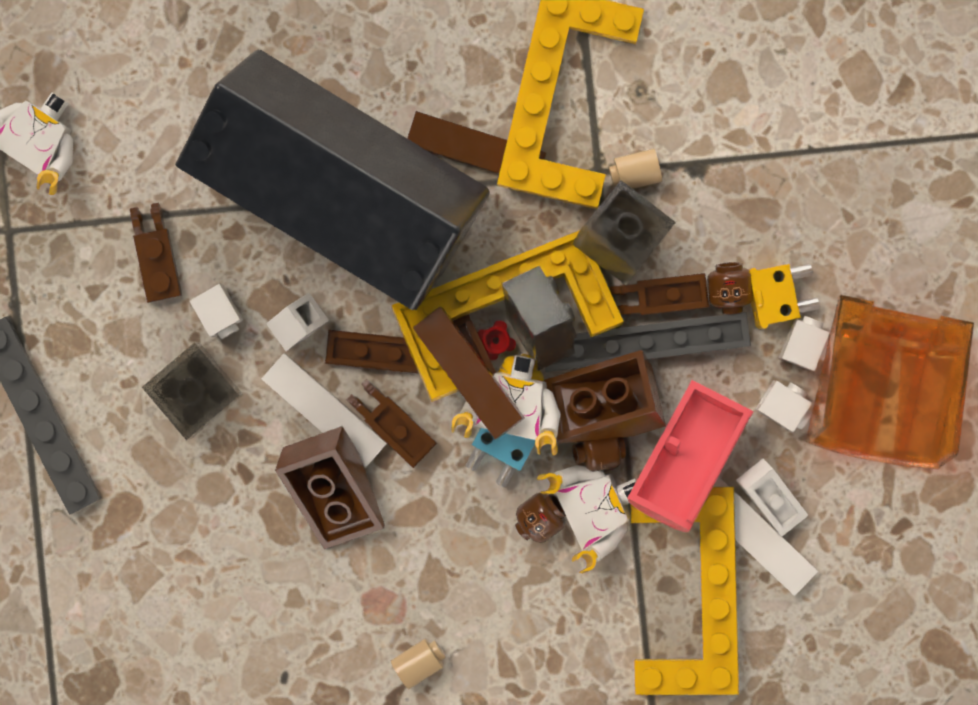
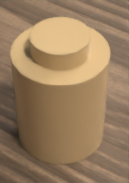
M654 148L614 158L615 165L609 166L613 186L620 185L622 192L662 182L660 165Z
M425 638L392 659L391 664L400 680L409 690L442 669L444 666L441 660L446 657L435 640L429 643Z

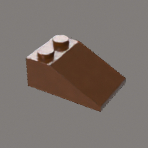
M642 350L544 379L547 385L546 389L553 392L561 414L556 437L559 444L632 437L666 427L653 368Z
M343 426L283 447L275 471L323 549L384 529L385 524L359 452Z

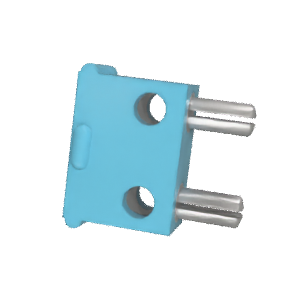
M480 428L472 443L475 449L467 461L466 467L470 468L480 449L481 452L471 470H477L485 453L505 463L496 480L498 485L501 483L509 466H511L501 487H506L515 470L520 471L535 445V440L505 433L499 439L493 438L491 441H485L482 434L490 432L488 429ZM519 449L522 451L523 456L516 458L513 456L512 451Z

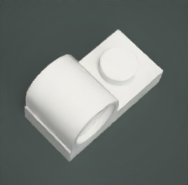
M761 459L736 479L740 487L761 510L781 537L808 516L775 470L764 459Z

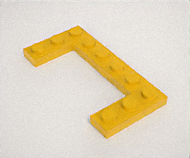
M540 0L497 186L598 209L606 174L539 159L569 29L636 45L644 12L643 8L609 0Z
M582 229L433 288L417 310H411L399 302L392 305L391 309L431 402L459 391L413 329L415 325L439 306L444 308L452 320H455L564 276L590 337L623 324L624 321Z
M734 486L713 487L695 522H700L703 658L635 659V695H739ZM630 504L631 523H661Z

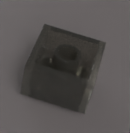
M621 180L581 228L573 245L627 286L667 237L676 222Z
M540 266L502 283L507 319L529 357L535 359L534 365L538 371L575 354L574 339L577 338V334L572 325V322L575 321V315L569 303H562L559 299V289L551 275L546 277Z
M194 342L142 386V389L185 440L195 437L244 395L201 343Z

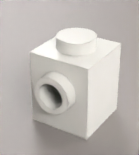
M218 284L190 300L192 307L210 337L219 335L222 340L239 330L237 324L242 322L243 318L223 284Z
M308 293L285 307L266 324L284 350L288 351L311 336L329 320L311 294Z
M804 316L803 321L793 320L779 359L809 371H815L819 359L824 361L830 350L832 342L827 340L830 332L822 329L824 323Z
M773 380L755 410L788 431L794 432L796 427L802 429L812 415V412L808 409L812 403L805 399L808 393L797 385L790 382L788 387L780 382Z

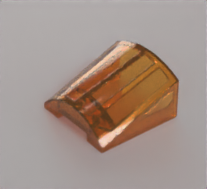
M840 295L836 305L806 442L843 455L893 465L939 469L959 453L974 322L945 316L932 319L875 307L874 301Z

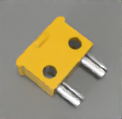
M790 264L761 270H756V268L748 269L751 273L753 291L751 307L755 326L758 329H766L768 324L801 318L800 313L820 308V304L804 308L798 307L819 302L817 298L797 302L793 280L812 276L813 271L794 275L791 273L812 269L810 264L790 268ZM775 272H777L780 276L778 282H776L773 278V274ZM781 306H784L787 310L785 316L780 312Z

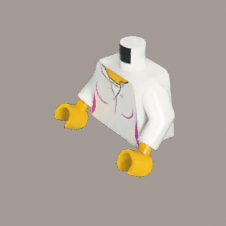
M52 92L41 109L25 101L23 103L16 102L0 110V150L38 174L36 186L38 190L42 184L50 183L49 195L56 194L58 181L63 178L73 163L71 129L58 121L69 103Z
M515 355L511 375L503 372L494 374L496 380L525 417L506 434L535 440L536 450L539 455L543 445L551 444L552 456L556 455L558 452L556 437L561 414L553 392L546 389V382L531 379L535 359ZM466 401L460 414L453 418L451 431L454 433L456 426L465 425L467 429L464 438H469L472 434L473 421H475V427L487 428Z
M581 465L557 471L555 474H540L537 480L547 478L550 482L548 490L541 491L540 493H556L581 549H587V551L575 554L572 557V562L582 557L586 560L587 565L579 573L583 574L592 570L596 562L616 549L628 530L627 521L631 518V515L627 508V504H629L627 498L636 483V479L634 478L617 486L612 473L604 474L603 471L592 472Z

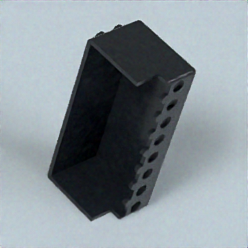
M259 49L252 52L214 85L175 163L176 167L411 310L419 308L440 279L490 194L488 187Z

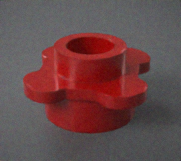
M501 320L495 321L494 325L489 329H480L477 332L490 360H496L499 354L505 351H513L516 347L515 339L510 338L506 330L507 324ZM498 337L499 343H493V338Z

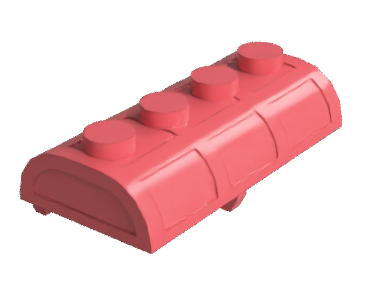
M691 380L627 498L629 503L644 514L673 529L689 532L754 411Z

